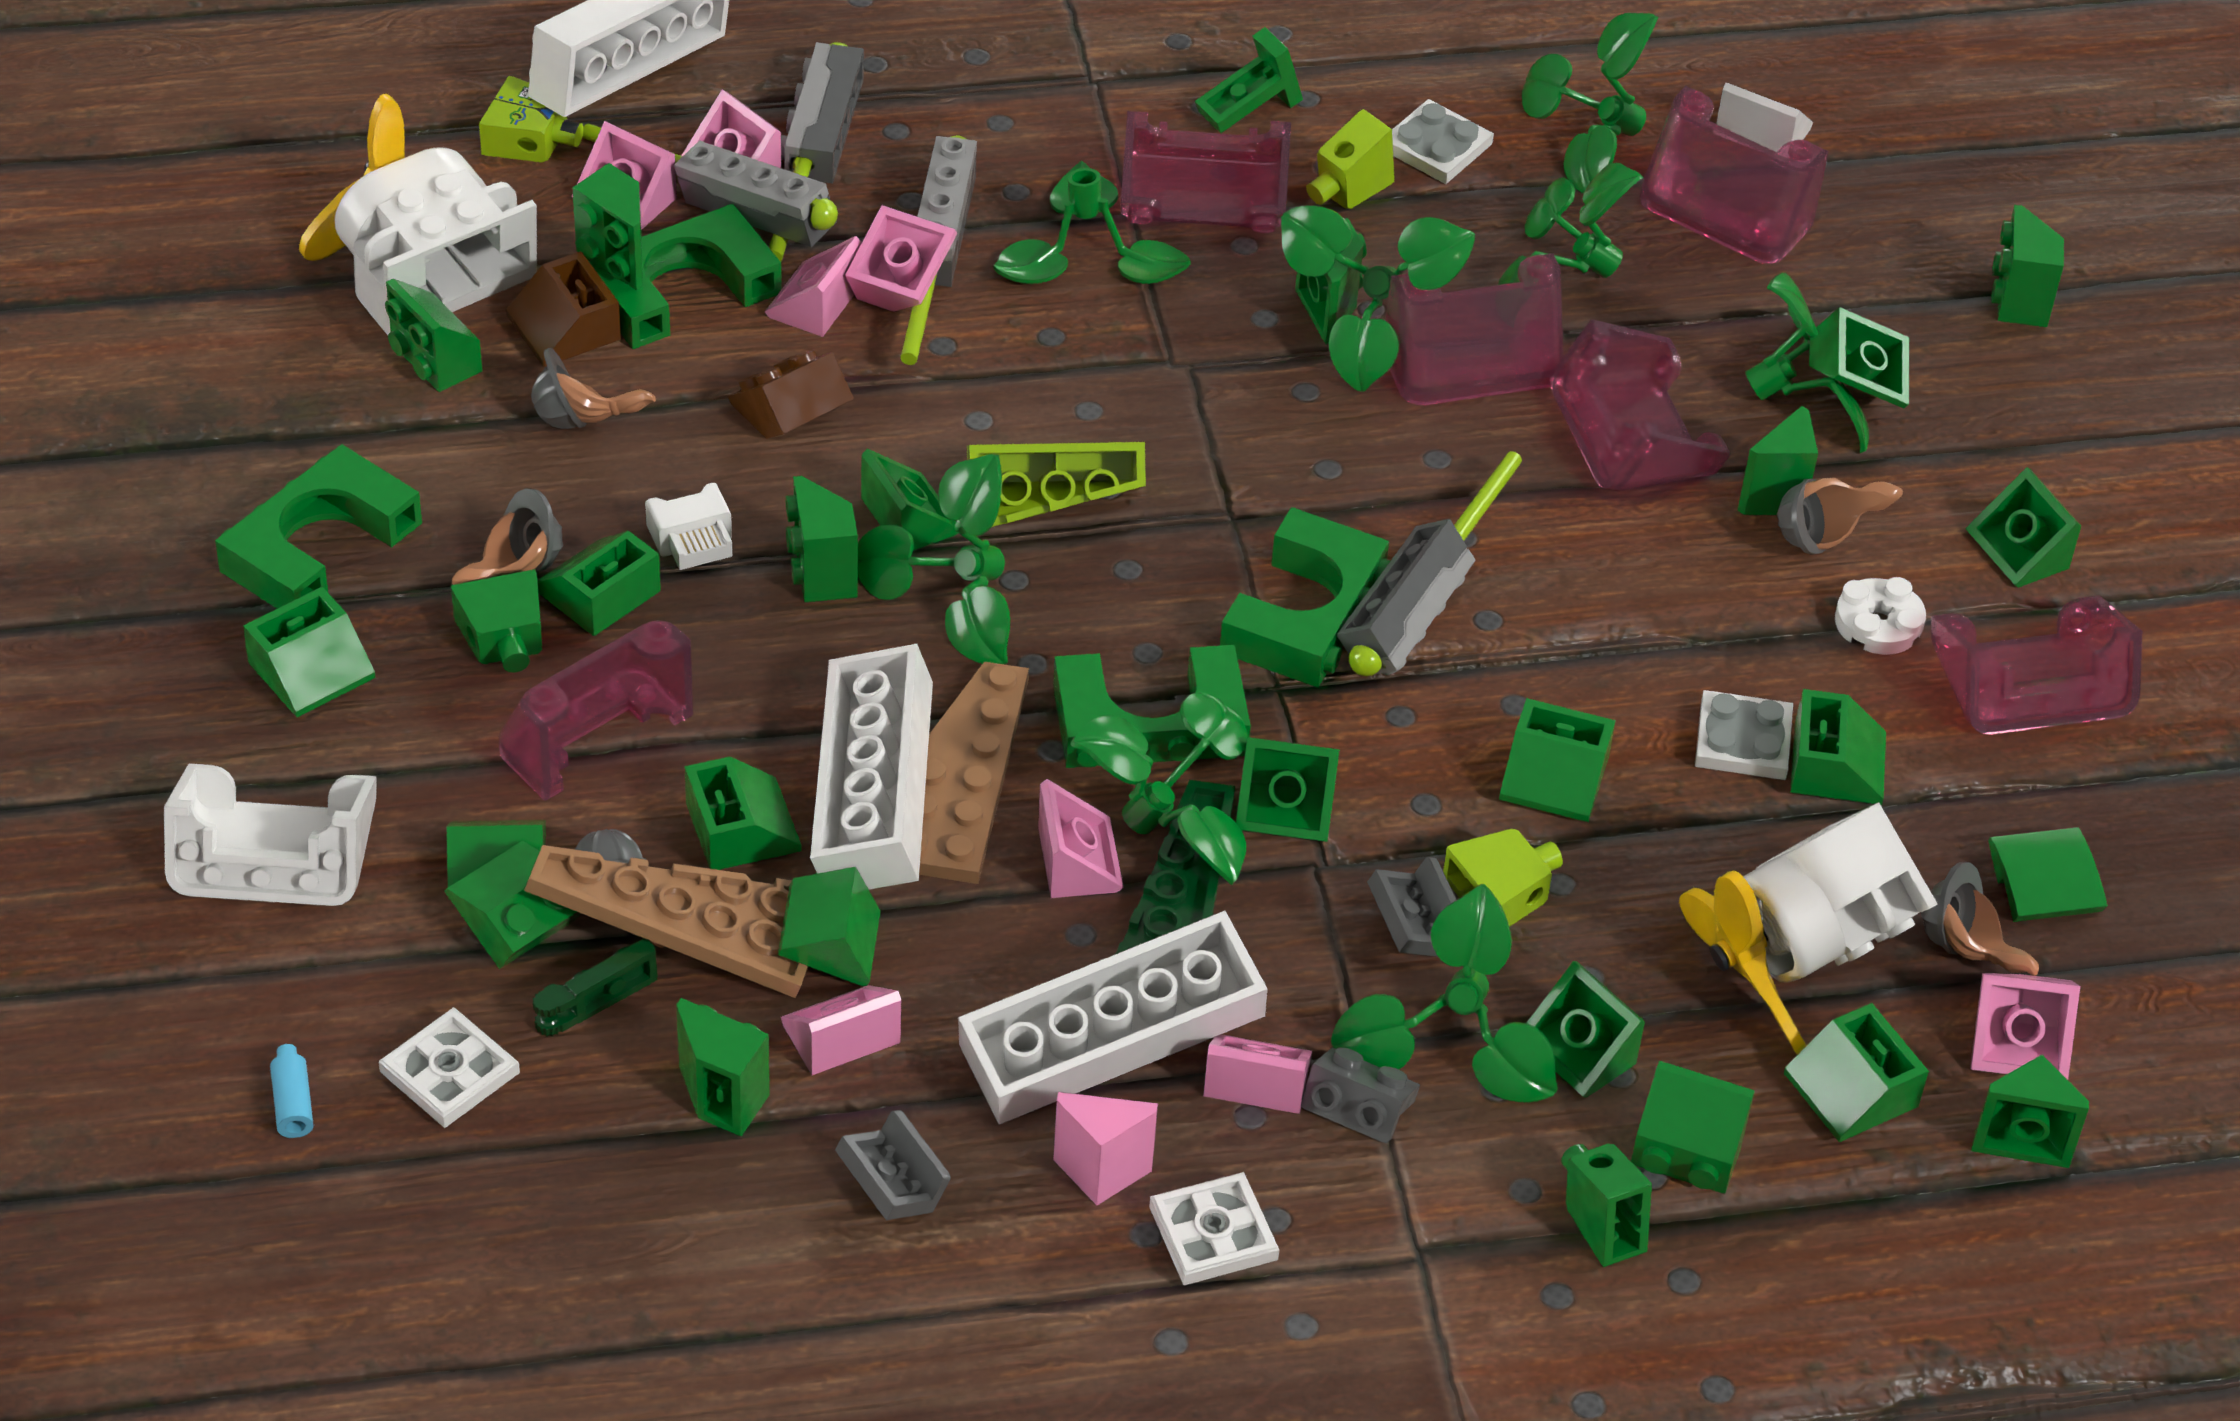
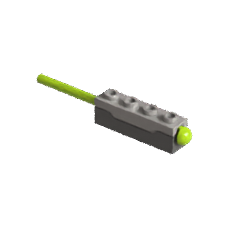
M816 42L812 58L806 57L802 73L804 84L798 83L796 86L794 99L796 110L790 109L788 112L786 125L788 136H781V160H785V170L820 182L833 184L864 80V49L848 47L841 42L831 44ZM773 234L769 248L781 262L789 239Z
M589 123L585 124L583 127V138L596 142L601 127ZM702 141L697 142L684 156L675 154L674 167L677 176H679L678 180L687 204L710 212L734 204L751 226L810 247L837 223L838 211L830 196H828L826 183Z
M959 135L951 137L936 136L917 216L956 229L957 235L922 303L912 306L901 353V361L907 365H913L917 362L934 285L952 287L976 180L977 141L968 140Z
M1510 451L1505 455L1454 525L1450 519L1418 525L1411 532L1337 633V637L1349 654V664L1355 673L1363 677L1381 673L1390 675L1405 665L1408 654L1425 637L1428 626L1445 609L1446 601L1453 591L1465 581L1466 573L1476 561L1470 550L1466 548L1467 545L1464 541L1520 466L1522 459L1518 453Z

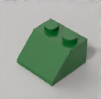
M1345 218L1352 231V241L1341 254L1362 264V258H1365L1367 254L1364 237L1361 233H1356L1350 220ZM1335 260L1333 268L1325 275L1313 277L1305 276L1298 272L1296 275L1295 291L1325 345L1329 344L1330 332L1336 321L1344 315H1352L1356 309L1358 290L1363 287L1362 273L1339 263L1337 260Z
M1841 307L1816 327L1818 335L1813 338L1810 337L1809 366L1903 409L1909 405L1908 336Z
M523 840L444 891L499 969L574 922L581 914L524 891L540 851Z
M1659 1061L1636 1135L1631 1162L1635 1166L1644 1168L1651 1173L1663 1174L1691 1183L1701 1189H1710L1725 1194L1741 1150L1755 1090Z

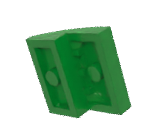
M2079 827L1996 836L1988 839L1998 884H2005L2013 922L2102 912L2108 906L2094 858Z

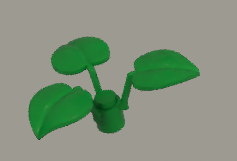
M1624 13L1618 15L1607 24L1601 34L1597 47V55L1599 59L1604 61L1601 66V72L1619 95L1608 96L1602 102H1599L1565 87L1572 75V65L1568 59L1559 54H1547L1541 57L1532 65L1527 74L1526 83L1522 91V105L1525 112L1535 119H1545L1550 116L1559 106L1562 94L1598 109V115L1604 125H1591L1588 134L1581 133L1576 135L1571 140L1564 157V171L1567 179L1573 183L1575 189L1583 194L1594 177L1605 166L1613 163L1617 148L1616 135L1618 136L1620 133H1623L1627 136H1634L1641 131L1645 124V109L1633 103L1635 97L1628 94L1617 79L1629 73L1641 55L1659 18L1654 14Z
M1081 160L1063 176L1050 195L1051 207L1056 212L1064 214L1056 244L1051 247L1049 243L1037 239H1025L1015 242L1002 251L997 262L993 265V269L1001 276L1020 283L1036 284L1057 278L1068 267V259L1059 253L1064 248L1072 214L1081 219H1090L1095 217L1098 212H1102L1118 253L1123 256L1118 262V270L1128 280L1142 284L1161 282L1186 270L1191 265V260L1180 250L1166 243L1154 240H1140L1135 242L1130 249L1125 247L1109 211V208L1118 200L1116 186L1102 177L1097 170L1091 169Z
M1611 163L1594 177L1583 194V203L1585 205L1580 209L1579 218L1580 223L1590 227L1593 231L1592 234L1589 232L1582 234L1561 216L1574 200L1575 188L1573 183L1566 178H1558L1551 183L1544 194V198L1540 199L1530 211L1525 223V233L1531 239H1539L1548 233L1556 221V223L1577 239L1573 246V252L1576 254L1577 260L1539 251L1533 252L1529 258L1526 256L1518 257L1504 272L1495 291L1497 312L1506 323L1512 326L1516 312L1541 280L1546 267L1545 261L1577 268L1583 273L1591 269L1602 278L1611 276L1617 270L1622 261L1623 252L1611 243L1609 237L1604 235L1596 221L1634 184L1643 178L1640 173L1621 163Z
M1307 205L1292 208L1281 217L1283 252L1287 262L1296 272L1305 276H1322L1333 268L1335 260H1337L1339 263L1364 275L1363 288L1366 294L1373 298L1372 303L1365 309L1362 319L1354 315L1340 317L1334 324L1329 336L1330 356L1336 370L1346 383L1360 392L1366 391L1376 380L1389 371L1395 363L1399 352V338L1395 329L1386 320H1370L1373 312L1382 306L1383 300L1394 299L1401 293L1404 285V272L1407 269L1410 282L1417 289L1435 290L1448 284L1464 267L1475 241V233L1438 218H1420L1406 226L1399 238L1398 252L1405 262L1399 264L1397 269L1390 266H1374L1369 268L1341 254L1352 241V231L1347 221L1337 212L1325 207Z
M1780 273L1770 281L1767 289L1776 293L1788 304V311L1798 329L1772 355L1745 371L1747 379L1761 400L1770 397L1780 390L1787 396L1794 391L1822 386L1829 387L1837 395L1854 423L1860 440L1861 454L1868 447V424L1861 407L1845 385L1831 377L1792 384L1791 379L1797 376V372L1791 361L1810 348V337L1817 336L1818 332L1799 288L1787 273ZM1802 336L1804 337V341L1800 346L1789 354H1784Z
M989 454L953 465L945 472L939 486V505L943 514L949 519L957 520L955 531L973 545L961 548L955 558L911 557L914 542L910 532L897 525H881L868 531L858 542V577L870 594L879 599L892 600L901 597L910 588L913 580L911 565L954 566L956 572L963 579L973 582L962 590L963 600L953 602L947 608L945 627L951 644L958 652L975 662L982 664L984 662L1005 665L1008 663L1007 644L1010 633V611L1005 597L999 591L987 586L988 581L996 580L1001 576L1005 567V559L999 548L990 545L988 540H981L977 537L989 531L993 526L1001 501L1002 474L1000 458L997 454Z
M1204 693L1189 695L1183 701L1180 708L1182 721L1193 735L1202 740L1164 782L1155 781L1153 783H1146L1151 773L1153 760L1145 755L1148 750V742L1141 731L1127 720L1116 716H1102L1087 723L1071 741V746L1090 755L1103 769L1117 779L1136 785L1135 789L1129 794L1130 800L1122 808V816L1125 823L1139 834H1149L1159 823L1161 826L1166 827L1172 820L1177 819L1179 829L1190 846L1219 875L1232 885L1239 877L1246 855V840L1242 830L1231 817L1213 806H1206L1199 811L1195 805L1190 804L1172 811L1175 795L1171 787L1208 745L1218 756L1226 760L1235 759L1246 749L1248 733L1239 715L1211 695Z
M1485 884L1478 885L1463 897L1447 905L1433 923L1431 942L1437 956L1449 966H1463V969L1456 972L1446 988L1445 994L1440 995L1436 1001L1405 1020L1403 1004L1398 998L1386 994L1366 996L1355 1002L1344 1012L1332 1033L1331 1045L1333 1048L1354 1050L1362 1055L1364 1061L1380 1068L1387 1066L1401 1069L1410 1060L1415 1050V1040L1409 1028L1417 1026L1440 1008L1448 1005L1457 1014L1469 1015L1475 1012L1478 1015L1481 1035L1488 1045L1482 1047L1474 1055L1472 1067L1479 1083L1487 1091L1509 1101L1534 1102L1549 1098L1558 1090L1552 1046L1539 1029L1528 1023L1513 1022L1503 1025L1497 1031L1495 1038L1490 1032L1487 1018L1488 1008L1483 1004L1489 992V982L1485 975L1497 973L1506 964L1512 948V938L1505 912L1495 895Z

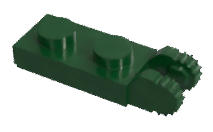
M643 938L631 946L619 949L613 956L596 966L578 972L565 985L550 984L543 988V991H539L538 994H535V998H532L533 1010L537 1014L535 1017L537 1032H540L541 1035H546V1037L558 1035V1032H564L657 981L655 947L649 940Z

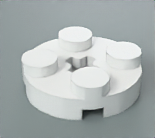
M1893 577L1889 580L1869 578L1859 581H1848L1843 587L1835 612V623L1843 638L1851 643L1853 637L1858 642L1865 644L1863 650L1882 655L1901 653L1912 647L1913 641L1917 637L1920 638L1926 620V610L1923 602L1912 592L1911 583L1901 577ZM1873 613H1882L1887 615L1888 618L1881 620L1878 614Z

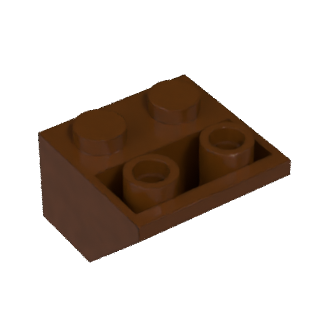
M581 251L542 264L506 309L507 317L543 367L547 366L544 350L552 348L563 361L621 340L619 302Z
M815 350L808 351L799 356L794 355L774 364V369L763 374L759 372L738 382L741 390L727 396L731 405L766 439L783 435L854 399L833 352L817 356Z

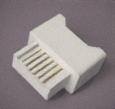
M716 483L706 484L701 493L669 501L655 497L645 502L646 525L662 557L673 555L679 570L732 557L731 513Z

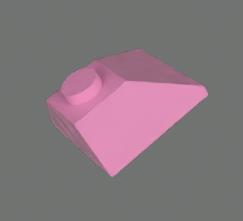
M882 205L845 274L857 300L893 312L920 305L957 235L956 229Z
M1982 973L1970 1069L2008 1074L2036 1057L2043 1055L2068 1080L2080 986L2072 980L2024 974Z

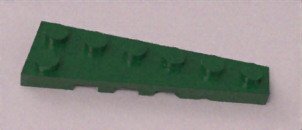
M1189 779L1177 809L1193 804L1201 811L1206 806H1213L1231 817L1235 786ZM1177 819L1172 820L1170 824L1169 834L1163 840L1152 874L1146 880L1138 907L1132 913L1129 920V928L1115 954L1214 914L1220 875L1186 841L1179 829Z

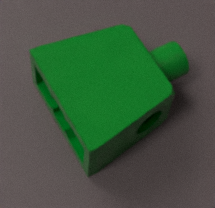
M533 569L451 585L454 620L478 662L489 664L502 661L503 668L512 673L520 672L527 668L530 663L529 656L539 654L542 651L536 570Z
M1576 1144L1568 1148L1561 1158V1163L1567 1170V1210L1601 1265L1606 1267L1647 1252L1652 1183L1614 1144H1605L1590 1150L1583 1144Z

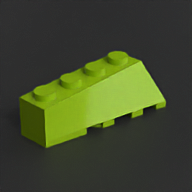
M1145 442L967 445V460L989 454H997L1000 458L1002 474L1001 501L997 518L992 527L1146 486Z

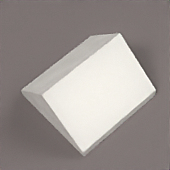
M1725 83L1715 134L1788 161L1810 131L1813 122L1800 110Z

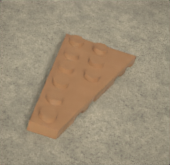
M984 662L930 732L919 875L979 884L1029 681V668Z
M542 845L524 891L796 998L808 967L778 955L789 886L792 880L776 878L774 884L751 881L744 873L673 864L670 870L649 867L648 860L630 858L629 863L604 860L600 853Z

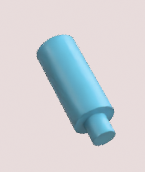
M284 1044L277 1048V1057L270 1064L276 1125L280 1135L287 1138H297L310 1133L314 1126L307 1065L305 1058L297 1054V1049L294 1045Z

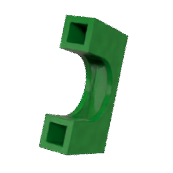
M734 204L642 236L643 286L638 290H635L621 280L615 279L608 271L588 260L619 302L620 334L632 349L670 336L669 304L652 283L655 278L668 271L681 268H696L711 272L725 282L744 307L777 296L782 290L780 260Z
M341 444L328 455L321 457L315 465L298 478L288 482L277 494L265 503L258 505L252 513L232 528L225 530L215 540L219 571L276 609L320 587H323L328 592L325 565L287 541L288 538L299 528L321 520H341L360 527L392 548L422 524L420 494L417 490Z
M1291 507L1274 535L1271 566L1323 585L1334 595L1335 599L1317 609L1298 611L1285 609L1239 593L1222 621L1220 646L1235 645L1237 659L1319 688L1327 672L1333 674L1341 659L1343 644L1337 637V633L1391 561L1387 559L1389 541Z
M1235 645L1191 647L1187 675L1190 695L1193 693H1204L1219 699L1224 706H1228L1239 715L1246 726L1248 737H1250L1251 724ZM1100 653L1055 656L1053 690L1066 768L1100 766L1090 755L1071 746V741L1087 723L1102 716L1123 718L1141 731L1148 742V750L1145 755L1152 758L1153 762L1183 761L1202 740L1187 729L1182 721L1180 711L1165 717L1147 718L1133 715L1118 707L1107 693ZM1208 745L1197 759L1221 758ZM1246 749L1239 756H1245Z

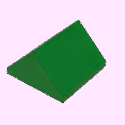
M1801 406L1750 449L1737 509L1743 515H1777L1782 498L1787 491L1800 484L1804 479H1813L1818 449L1810 413L1807 408Z
M868 448L861 454V499L880 526L897 525L906 529L913 537V550L958 534L955 531L956 520L949 519L943 514L939 505V496L921 472Z
M2026 467L1965 529L2012 583L2019 588L2070 568L2081 524L2036 474Z
M1247 737L1236 819L1240 829L1327 842L1340 749Z
M546 820L450 822L447 825L448 887L522 840L540 851L542 845H546Z
M856 867L793 878L789 886L778 955L864 987L870 982L881 911Z
M1577 961L1571 963L1527 1021L1528 1024L1539 1029L1552 1046L1555 1057V1072L1583 1097H1589L1637 1063L1645 1021Z
M2040 1055L1990 1084L1973 1138L1971 1151L2069 1168L2089 1110V1100L2043 1055Z

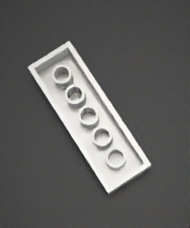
M587 0L534 26L528 97L566 117L725 36L729 0Z
M917 644L829 660L810 855L817 874L856 867L868 889L919 881L933 681Z
M1223 911L958 1017L959 1045L998 1124H1002L1056 1102L1058 1092L1078 1093L1265 1017L1267 987L1226 911Z

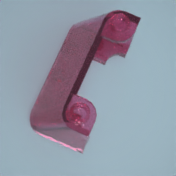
M1685 86L1672 102L1642 182L1640 192L1641 204L1649 211L1757 262L1767 264L1779 262L1814 224L1829 151L1806 140H1794L1787 142L1775 152L1708 121L1714 109L1712 100L1704 93Z
M1127 111L1120 211L1128 217L1130 222L1149 224L1152 221L1251 227L1252 230L1260 233H1270L1275 231L1276 227L1281 226V217L1286 212L1291 122L1271 121L1270 130L1265 134L1257 135L1258 128H1249V136L1167 130L1168 122L1160 121L1159 128L1148 123V112Z
M1554 253L1536 255L1524 259L1518 268V279L1520 282L1442 293L1440 288L1435 290L1417 289L1411 284L1408 274L1391 276L1386 321L1393 326L1398 335L1399 352L1390 371L1401 396L1412 404L1430 405L1541 389L1556 385L1563 373L1564 350L1561 271Z
M1591 319L1553 372L1551 389L1597 484L1601 488L1620 492L1715 474L1723 466L1731 453L1723 438L1718 434L1706 432L1698 437L1696 441L1692 440L1667 392L1681 371L1680 358L1672 340L1667 337Z
M2100 595L2077 598L2065 604L2058 615L2057 634L1977 644L1975 626L1964 615L1951 613L1931 616L1933 647L1965 719L1975 730L1982 734H1997L2120 718L2132 712L2139 702L2143 631Z
M651 621L530 688L524 693L498 735L500 756L546 801L564 790L563 778L559 770L569 766L568 753L563 749L568 744L627 710H630L642 723L649 720L650 714L654 713L669 715V719L674 725L693 715L691 640L670 622Z

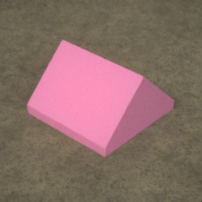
M721 90L681 155L684 156L697 142L702 141L781 168V132L731 94Z
M604 121L578 183L608 163L637 180L640 188L642 230L676 199L675 154Z
M857 236L803 261L765 310L767 316L773 320L823 337L855 295L845 274L861 246V241Z
M1046 779L1040 784L1038 829L1050 897L1059 898L1117 893L1123 889L1110 817L1050 780Z
M867 985L782 1016L781 1020L811 1075H815L899 1044L901 1038V998L897 990Z
M1222 1034L1215 1036L1208 1048L1203 1096L1300 1114L1312 1051Z
M1058 1092L1053 1160L1096 1205H1099L1152 1172L1158 1104Z

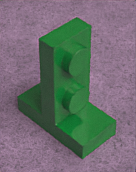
M1266 27L1252 36L1258 57L1195 101L1198 112L1220 133L1230 128L1275 95L1290 108L1303 100L1288 48Z

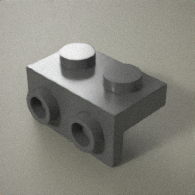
M1426 857L1414 874L1376 869L1367 883L1399 953L1437 956L1431 942L1433 923L1447 905L1456 901L1437 858Z
M1332 1047L1313 1063L1302 1097L1301 1107L1378 1141L1388 1143L1393 1137L1399 1116L1415 1102L1420 1084L1407 1079V1075L1399 1069L1387 1066L1380 1068L1364 1061L1362 1055L1354 1050L1347 1048L1335 1049Z
M902 1110L891 1111L882 1129L879 1131L842 1136L835 1149L886 1220L933 1213L951 1179L949 1172Z

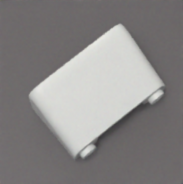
M188 764L164 806L165 875L167 882L179 894L194 897L326 906L344 904L351 899L358 886L376 802V776L346 775L337 779L330 788L328 808L237 802L235 782L229 772L214 765Z

